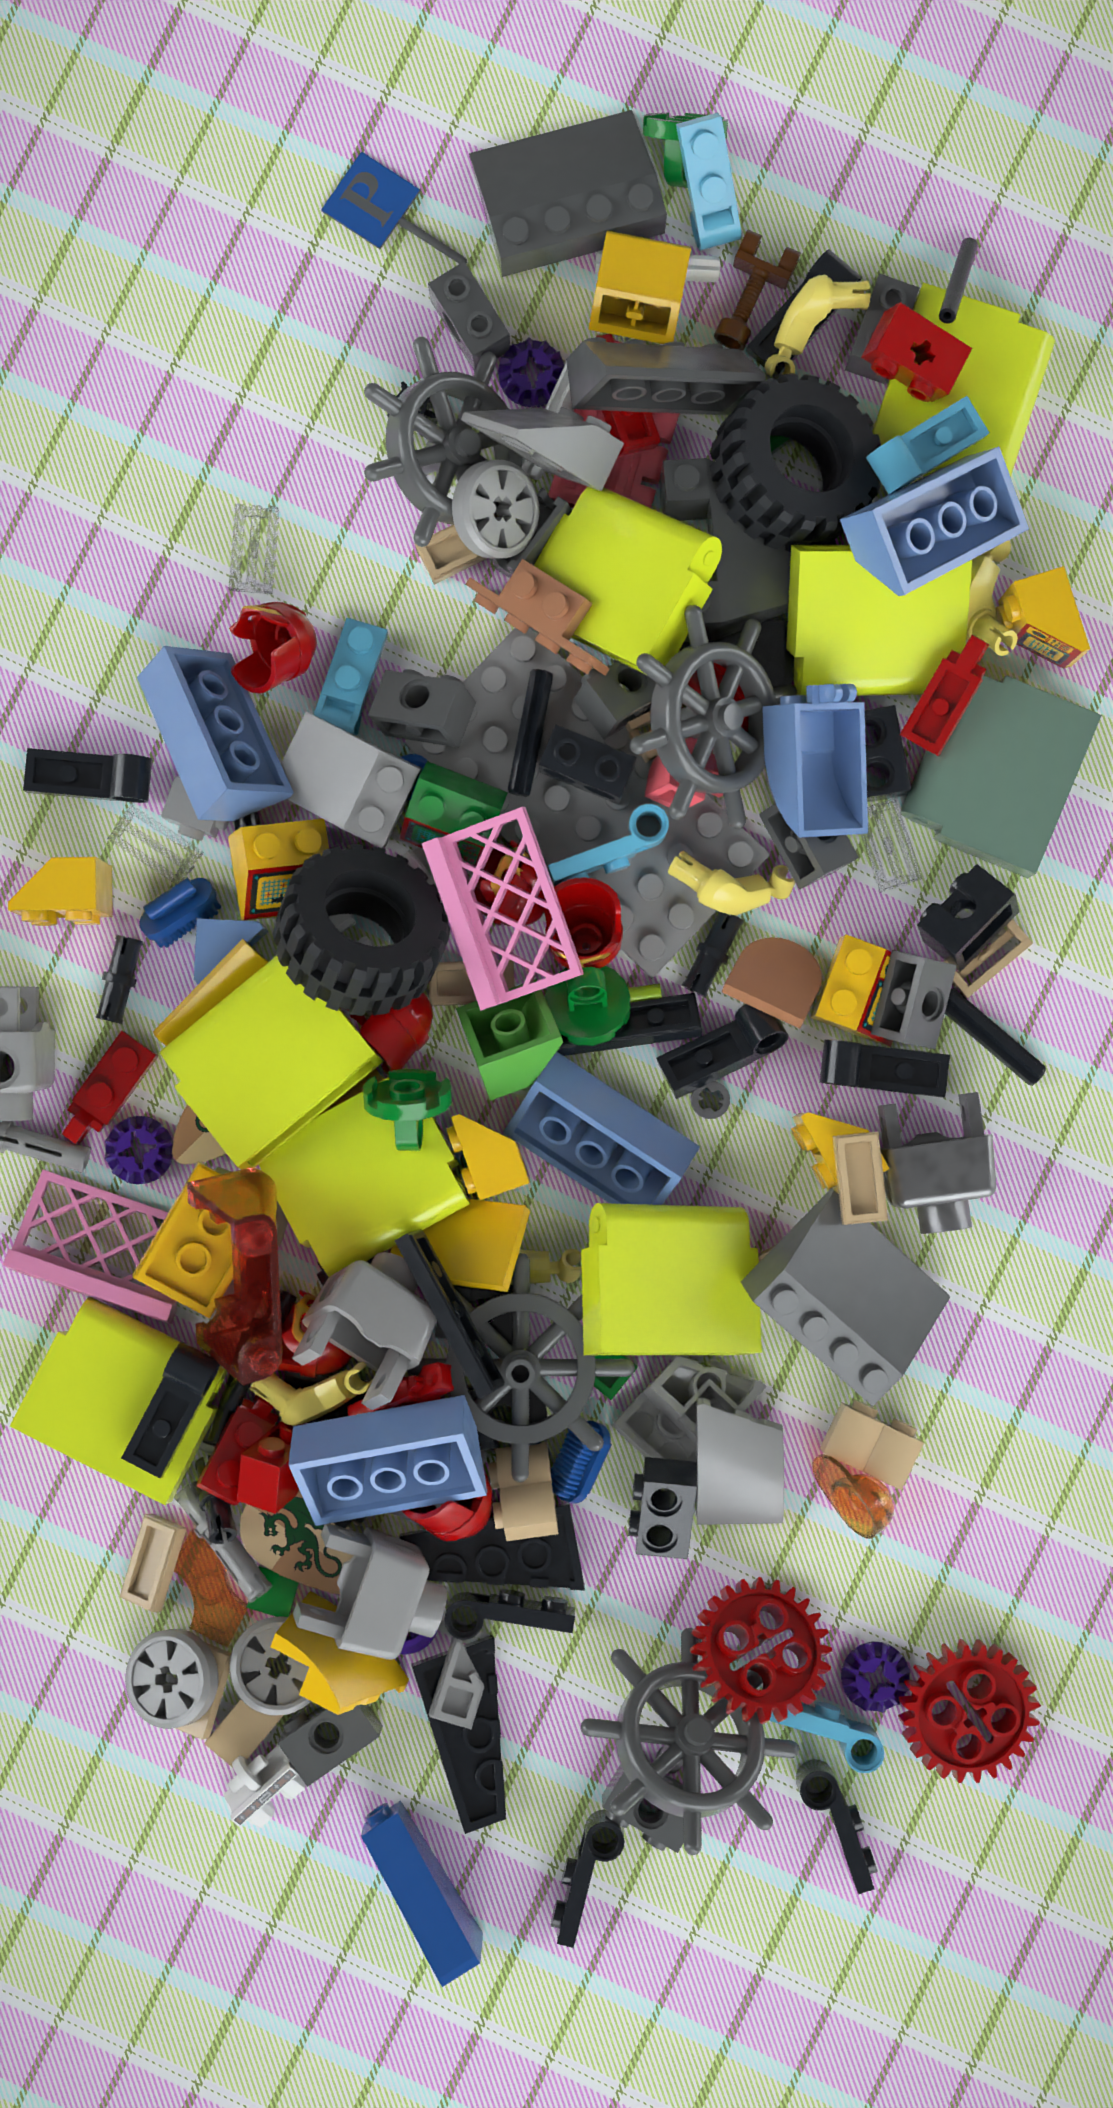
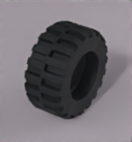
M791 373L782 374L778 379L769 378L761 382L755 390H751L721 423L717 430V438L712 442L710 452L711 458L715 460L710 465L712 481H718L719 486L715 493L721 504L725 502L730 509L727 515L734 523L739 521L745 526L744 533L754 540L759 536L765 539V546L777 550L782 545H785V550L791 552V545H826L829 541H834L844 532L840 519L872 504V500L878 495L882 485L866 459L870 453L881 446L879 435L873 434L871 430L874 423L868 413L864 415L857 408L859 402L851 394L846 397L840 393V386L831 381H827L825 384L819 383L820 377L804 374L799 380L797 374ZM770 436L790 438L804 446L811 453L822 475V492L802 489L782 474L771 453Z
M362 844L347 845L346 850H341L340 846L326 849L323 851L322 856L319 853L314 854L304 861L302 867L296 869L290 879L275 920L273 942L277 946L276 955L280 964L283 967L288 966L287 976L295 985L300 983L305 987L303 993L315 1001L316 998L327 1002L325 1007L338 1011L339 1007L348 1009L350 1015L363 1016L366 1011H372L373 1015L389 1013L391 1007L394 1010H400L410 1005L412 999L419 998L426 990L446 949L445 946L449 940L450 927L443 903H440L441 897L435 884L430 885L427 882L428 876L419 867L416 869L408 865L409 860L399 854L393 857L385 853L386 849L376 846L372 847V850L363 849ZM353 914L365 917L382 927L391 937L394 944L370 946L356 942L340 932L329 916Z

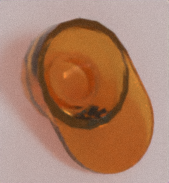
M825 1454L818 1455L813 1460L812 1469L819 1487L839 1516L855 1533L866 1539H873L890 1524L894 1516V1502L889 1490L881 1481L865 1474L851 1475L839 1461Z

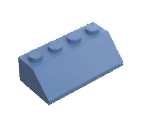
M999 446L966 456L840 519L855 561L898 596L908 594L1029 530Z
M163 646L137 676V679L198 820L234 821L290 798L294 792L250 694L238 684L231 674V668L236 664L232 654Z
M557 1051L538 1076L503 1131L504 1134L608 1203L662 1205L681 1180L700 1148L699 1145Z
M465 1395L293 1426L288 1465L316 1526L442 1504L450 1500L458 1501L487 1496L477 1427Z

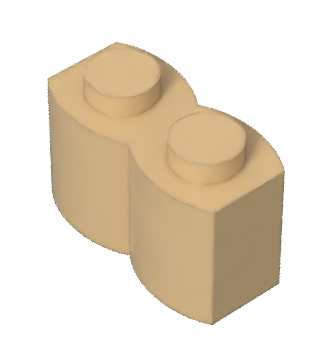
M854 1400L852 1406L841 1402L819 1449L824 1454L902 1490L924 1444L920 1439L914 1437L917 1429L896 1418H893L891 1425L875 1418L878 1410L858 1400Z
M547 1442L529 1445V1476L524 1482H517L512 1478V1446L496 1448V1462L488 1463L491 1488L500 1489L501 1502L493 1503L495 1528H504L506 1541L559 1534Z

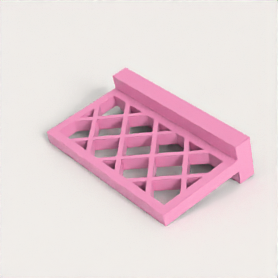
M526 807L517 808L444 837H437L422 843L480 1011L584 974ZM514 820H518L523 834L517 851L496 842L502 826ZM493 829L489 838L480 834ZM473 837L486 844L477 866L462 859L457 842ZM526 847L528 848L531 859L523 855L526 850ZM493 848L514 857L504 880L483 870ZM520 861L535 868L538 879L531 893L511 884ZM466 869L473 872L471 879H469ZM480 876L501 886L491 908L478 902L474 889ZM541 888L546 900L538 897ZM507 890L528 899L519 921L498 912ZM535 903L549 909L553 919L546 935L525 925ZM481 911H483V912H485V913L488 914V916H487L485 922H484V919H483V916H482ZM495 918L515 927L506 950L491 942L488 932ZM522 931L543 941L533 963L513 954ZM556 931L559 936L560 942L553 939V936ZM549 945L564 951L569 970L554 974L540 967ZM496 953L503 956L500 963L497 959ZM509 959L530 969L523 986L511 991L508 990L503 976ZM537 973L546 977L545 979L533 982Z
M42 1169L13 1247L8 1249L2 1265L21 1274L91 1296L97 1300L172 1325L177 1311L176 1306L178 1302L153 1290V1288L146 1284V1287L130 1282L135 1280L132 1276L133 1273L122 1279L112 1276L106 1263L107 1259L129 1250L137 1267L140 1260L134 1250V1246L155 1237L159 1228L154 1218L164 1221L169 1212ZM49 1182L65 1187L72 1203L49 1213L43 1200ZM73 1190L86 1194V1196L77 1200ZM96 1198L106 1201L113 1216L90 1227L80 1206ZM113 1204L127 1208V1210L117 1213ZM41 1207L44 1216L35 1220L38 1210ZM76 1209L85 1230L62 1240L52 1219ZM136 1212L147 1215L153 1230L130 1241L121 1219ZM47 1222L57 1243L40 1251L25 1246L31 1229ZM116 1222L125 1244L102 1254L93 1233ZM88 1236L97 1257L81 1265L72 1262L65 1246ZM60 1249L64 1259L50 1253ZM101 1263L105 1273L90 1267Z

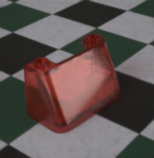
M246 1168L187 1182L188 1203L192 1207L208 1210L210 1219L217 1225L226 1222L231 1225L234 1293L214 1298L217 1311L208 1323L203 1321L195 1324L196 1341L202 1349L242 1385L260 1381L271 1376L281 1364L283 1355L277 1189L274 1180L265 1172L257 1168Z

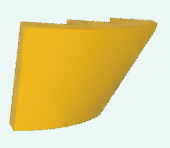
M312 1591L301 1601L302 1603L336 1612L337 1609L336 1605ZM293 1612L277 1630L270 1646L309 1667L299 1695L337 1715L353 1710L357 1705H367L376 1702L384 1692L395 1689L398 1693H401L406 1689L409 1678L395 1659H384L339 1649L334 1638L298 1628Z

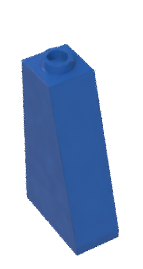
M402 1801L397 1802L389 1807L388 1803H384L365 1817L367 1822L364 1823L361 1838L437 1980L444 1987L480 1964L483 1932Z

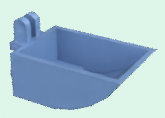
M855 685L806 686L807 701L806 695L780 696V705L763 706L764 760L768 781L776 805L788 826L799 838L868 834L864 702H852L857 695Z

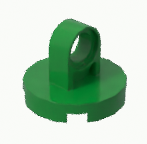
M669 112L644 115L643 135L651 138L665 139L664 178L669 186L688 188L676 124L707 116L708 114L685 113V116H669ZM722 117L725 139H727L728 119L724 120V117Z
M608 966L600 969L582 967L583 975L549 986L546 989L545 999L560 1034L568 1037V1041L575 1045L594 1046L610 1041L615 1037V1032L623 1026L624 1022L626 1024L630 1017L631 997L626 981L615 969ZM564 968V969H563L562 971H560L559 973L564 972V971H567V970H569V969H568V968Z
M398 1069L389 1071V1080L377 1083L376 1076H374L363 1085L364 1109L372 1116L394 1121L395 1143L398 1151H420L423 1140V1119L435 1117L450 1107L452 1104L451 1083L447 1077L441 1082L437 1081L436 1072L431 1070Z

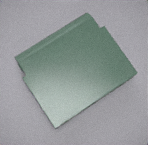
M1007 675L1000 682L983 676L981 685L940 756H936L927 750L925 751L900 814L917 824L936 831L934 840L1028 879L1037 873L1102 715Z

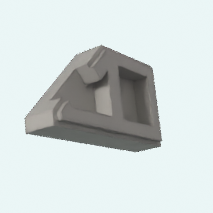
M452 1637L428 1715L434 1719L472 1729L484 1685L462 1641Z

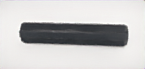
M532 669L530 671L508 783V792L516 796L528 797L531 794L553 681V674L546 670Z
M951 988L945 1015L1030 1086L1036 1084L1045 1074V1065L956 989Z

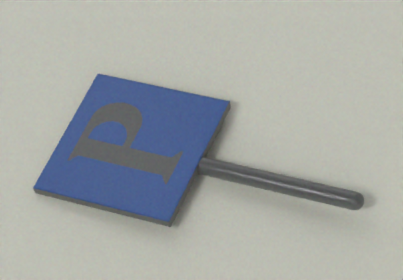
M362 151L321 209V212L378 249L383 247L399 224L458 264L464 261L467 263V259L403 217L421 190Z

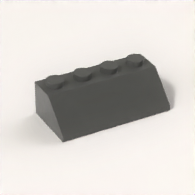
M594 337L582 341L566 359L572 409L728 415L751 390H755L761 382L766 380L765 373L740 349H723L721 344H707L702 347H685V344L682 342L647 345L645 341L638 339L629 340L624 343H609L604 338Z

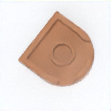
M762 938L750 943L741 952L724 983L722 993L800 1029L821 987L822 972L814 956L801 945L783 938Z

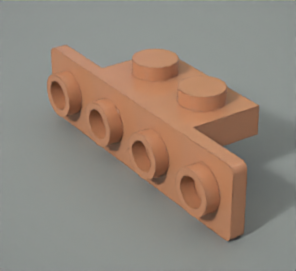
M524 559L521 560L500 595L495 594L471 577L465 585L478 593L473 601L494 615L501 608L508 613L504 621L526 634L529 628H532L539 633L535 641L551 652L557 654L560 648L570 653L566 661L588 675L592 668L604 676L609 671V667L569 641L592 606V603Z

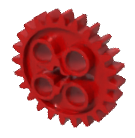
M758 1577L753 1581L750 1589L746 1580L741 1579L736 1584V1592L729 1585H726L720 1591L721 1598L714 1595L707 1601L711 1611L703 1609L698 1614V1619L706 1626H696L691 1632L693 1636L702 1640V1642L690 1648L691 1653L702 1656V1660L693 1667V1671H706L708 1677L702 1681L700 1686L701 1688H707L713 1685L716 1688V1692L711 1700L713 1703L721 1700L723 1697L728 1700L726 1706V1713L728 1715L740 1707L742 1708V1720L744 1722L751 1719L754 1713L757 1712L760 1724L770 1721L771 1713H773L779 1723L787 1718V1709L796 1716L803 1711L801 1701L810 1705L817 1699L811 1689L819 1691L825 1687L826 1683L817 1674H825L831 1670V1666L822 1661L821 1657L831 1653L832 1647L820 1644V1639L826 1636L829 1630L816 1629L814 1623L822 1615L820 1612L811 1615L807 1614L805 1610L810 1603L809 1598L802 1600L800 1603L794 1601L795 1587L782 1594L780 1593L779 1580H775L768 1589H765L762 1577ZM760 1611H765L773 1617L775 1621L774 1630L764 1627L759 1618ZM785 1630L792 1632L791 1638L777 1644L767 1653L757 1656L735 1671L730 1669V1663L747 1655L755 1647L762 1646ZM724 1632H731L736 1635L740 1642L739 1651L732 1650L725 1644ZM784 1649L790 1650L796 1655L798 1659L797 1668H792L785 1663L783 1659ZM748 1670L755 1671L761 1676L763 1681L762 1690H757L749 1684L747 1680Z
M959 1639L956 1652H952L944 1643L941 1645L943 1657L937 1659L930 1652L926 1653L930 1665L925 1669L915 1664L913 1668L920 1677L917 1681H904V1684L912 1694L899 1697L903 1707L909 1710L898 1715L901 1723L904 1726H908L902 1732V1735L908 1743H912L909 1749L915 1757H922L921 1762L926 1769L931 1770L936 1766V1772L943 1779L952 1771L956 1781L962 1783L966 1773L969 1772L972 1779L976 1783H980L983 1770H987L995 1779L997 1778L996 1765L1002 1763L1007 1769L1011 1770L1013 1767L1009 1756L1013 1753L1024 1758L1025 1753L1019 1744L1021 1741L1034 1742L1035 1740L1027 1731V1726H1037L1040 1724V1721L1029 1712L1041 1707L1035 1697L1029 1696L1037 1690V1687L1031 1680H1025L1029 1672L1022 1664L1016 1666L1018 1660L1010 1652L1003 1655V1650L995 1643L987 1651L986 1645L980 1639H976L972 1650H970L968 1644L963 1639ZM982 1674V1679L977 1686L967 1688V1683L972 1676ZM949 1681L955 1683L960 1693L970 1703L972 1710L992 1735L989 1741L983 1738L978 1728L968 1718L965 1710L947 1688ZM948 1700L946 1708L941 1713L932 1714V1709L937 1702ZM1006 1708L1005 1715L1000 1720L991 1722L992 1715L996 1710ZM972 1734L971 1740L966 1746L956 1748L957 1742L962 1736Z

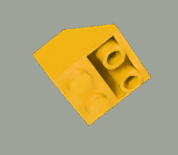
M607 231L588 330L659 344L674 342L691 247Z
M51 857L8 901V911L20 915L21 921L31 922V925L55 926L57 925V918L73 921L75 925H100V918L113 917L112 866L97 857Z
M809 1112L796 1114L792 1117L796 1126L791 1128L796 1142L802 1151H811L817 1164L811 1166L822 1188H827L828 1190L833 1188L839 1193L832 1136L867 1133L869 1130ZM881 1154L883 1172L890 1168Z
M458 1114L451 1117L454 1126L446 1128L454 1153L463 1151L468 1167L461 1169V1174L469 1195L477 1192L479 1200H483L531 1182L517 1141L464 1115Z

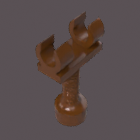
M749 229L746 231L735 255L733 267L750 274V277L732 317L722 318L714 333L715 340L729 349H740L741 351L745 349L752 334L746 323L750 318L765 282L786 290L801 255V252L786 247L778 266L755 257L760 246L762 235Z

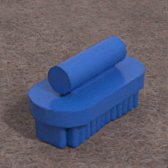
M187 877L143 906L145 912L139 921L141 931L148 939L155 941L160 948L163 946L168 948L174 941H178V938H182L191 929H195L197 918L210 919L214 915H218L221 905L216 898L215 888L205 878L190 880Z
M591 1420L587 1421V1423L603 1438V1447L599 1451L589 1450L568 1429L569 1433L566 1434L567 1438L564 1439L565 1443L562 1444L561 1453L558 1454V1458L555 1459L553 1467L550 1469L553 1493L561 1500L573 1504L582 1502L590 1494L612 1446L610 1443V1433L606 1426Z

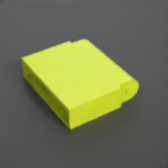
M923 282L913 311L964 342L972 350L949 395L934 402H923L912 397L907 392V386L896 379H889L872 432L879 435L882 446L894 437L902 436L968 396L990 433L923 476H928L966 456L999 446L1011 477L1048 366L1055 339L1043 330L1019 323L1021 316L1019 313L964 295L955 321L950 324L943 323L939 319V312L946 289Z
M587 487L580 495L570 515L564 514L534 566L592 603V606L572 635V639L643 673L636 665L639 655L648 653L665 666L678 653L688 635L684 615L685 610L690 605H697L702 610L713 590L708 585V582L719 564L722 544L719 538L609 489L603 487L602 491Z
M791 545L786 649L794 656V686L797 689V695L807 696L806 686L825 684H854L857 690L856 696L922 695L942 659H946L951 650L961 654L966 645L972 560L906 595L898 596L855 561L850 545Z
M277 956L160 1051L169 1068L180 1079V1082L174 1086L233 1163L247 1173L384 1062L362 1037L358 1029L340 1007L338 1011L325 1007L327 1002L316 998L314 1001L303 993L305 987L300 983L295 985L286 974L288 966L283 967Z
M363 1091L314 1118L259 1164L299 1243L307 1248L312 1247L328 1277L357 1260H370L377 1253L384 1252L397 1245L395 1240L403 1235L419 1229L424 1230L470 1204L465 1188L453 1170L460 1163L435 1117L423 1119V1140L420 1151H398L395 1143L394 1121L384 1120L369 1114L364 1109Z
M596 1203L593 1206L589 1217V1247L581 1249L584 1355H749L762 1353L760 1307L752 1301L741 1284L746 1275L759 1263L758 1248H750V1224L744 1208Z
M89 1296L79 1309L69 1330L59 1331L55 1336L9 1427L163 1505H167L173 1501L214 1420L218 1407L212 1403L224 1382L229 1366L221 1362L220 1368L163 1478L159 1479L121 1459L159 1387L163 1379L164 1369L180 1341Z

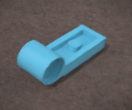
M714 113L676 124L692 208L690 212L691 227L698 250L701 251L740 240L742 237L721 115Z
M968 396L902 436L898 435L870 453L866 459L888 495L977 443L990 432Z
M346 618L314 712L315 716L358 736L361 714L388 637L387 629Z
M654 804L639 806L630 817L628 825L629 836L548 865V871L554 886L569 879L589 878L588 873L604 868L606 874H610L630 866L629 858L635 857V854L659 845L664 840L669 827L667 814L661 807ZM643 816H653L659 821L661 830L655 836L645 837L636 828L637 820Z
M817 1701L814 1707L802 1703V1712L794 1716L787 1709V1718L779 1723L773 1713H771V1722L840 1741V1747L848 1765L859 1773H870L877 1770L884 1760V1747L875 1730L865 1723L846 1718L845 1715L840 1714L841 1709L832 1704ZM867 1739L873 1742L872 1749L867 1755L855 1756L851 1753L852 1746L858 1740Z

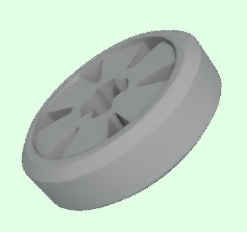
M489 460L474 464L463 473L453 494L452 515L454 525L465 546L478 556L496 559L508 558L519 554L531 542L539 521V501L531 479L522 468L507 460ZM493 502H498L499 505L497 509ZM495 511L497 512L499 517H494L493 514L495 513Z
M270 1617L252 1624L237 1639L230 1656L229 1673L235 1692L250 1708L267 1715L276 1716L294 1713L311 1702L299 1695L309 1669L308 1666L287 1656L284 1663L290 1665L288 1673H279L275 1679L268 1675L271 1668L266 1667L267 1659L269 1657L277 1658L281 1653L270 1646L275 1633L288 1617Z
M168 1629L148 1635L138 1643L128 1660L125 1674L127 1695L136 1713L144 1721L155 1727L173 1729L196 1722L209 1710L217 1693L218 1668L211 1649L199 1636L184 1629ZM166 1673L177 1674L178 1683H167Z

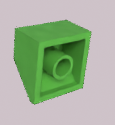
M523 984L509 988L508 990L511 991L517 989L519 987H522ZM542 989L481 1011L477 1001L456 1008L490 1101L530 1087L563 1043L562 1036Z

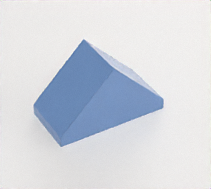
M197 918L194 981L199 984L242 939L253 946L269 931L258 921Z

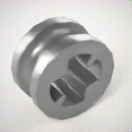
M713 1081L692 1092L691 1105L694 1112L700 1117L716 1119L728 1110L730 1095L723 1084ZM705 1088L710 1092L718 1090L721 1093L722 1100L717 1101L721 1104V1107L715 1112L710 1107L703 1110L698 1103V1100L703 1099L699 1094Z

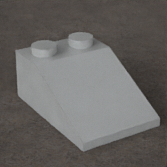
M561 407L558 413L544 408L466 411L461 418L463 422L540 467L545 472L602 491L624 444L609 434L612 428L609 424L593 416H588L586 421H583L584 418L564 407Z
M305 711L281 763L294 792L287 800L380 848L387 846L417 779L423 768Z

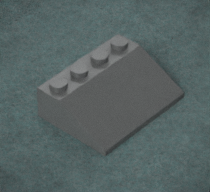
M632 110L469 153L502 277L602 251L607 231L643 238L665 234L666 208L656 172Z
M833 1188L812 1207L741 1281L746 1292L758 1307L871 1406H874L903 1377L951 1297L870 1222L842 1225L839 1194Z

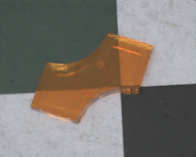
M192 1528L180 1550L174 1572L188 1585L193 1597L194 1614L189 1628L228 1648L248 1610L246 1608L247 1603L239 1598L231 1588L227 1577V1570L204 1537L198 1538Z

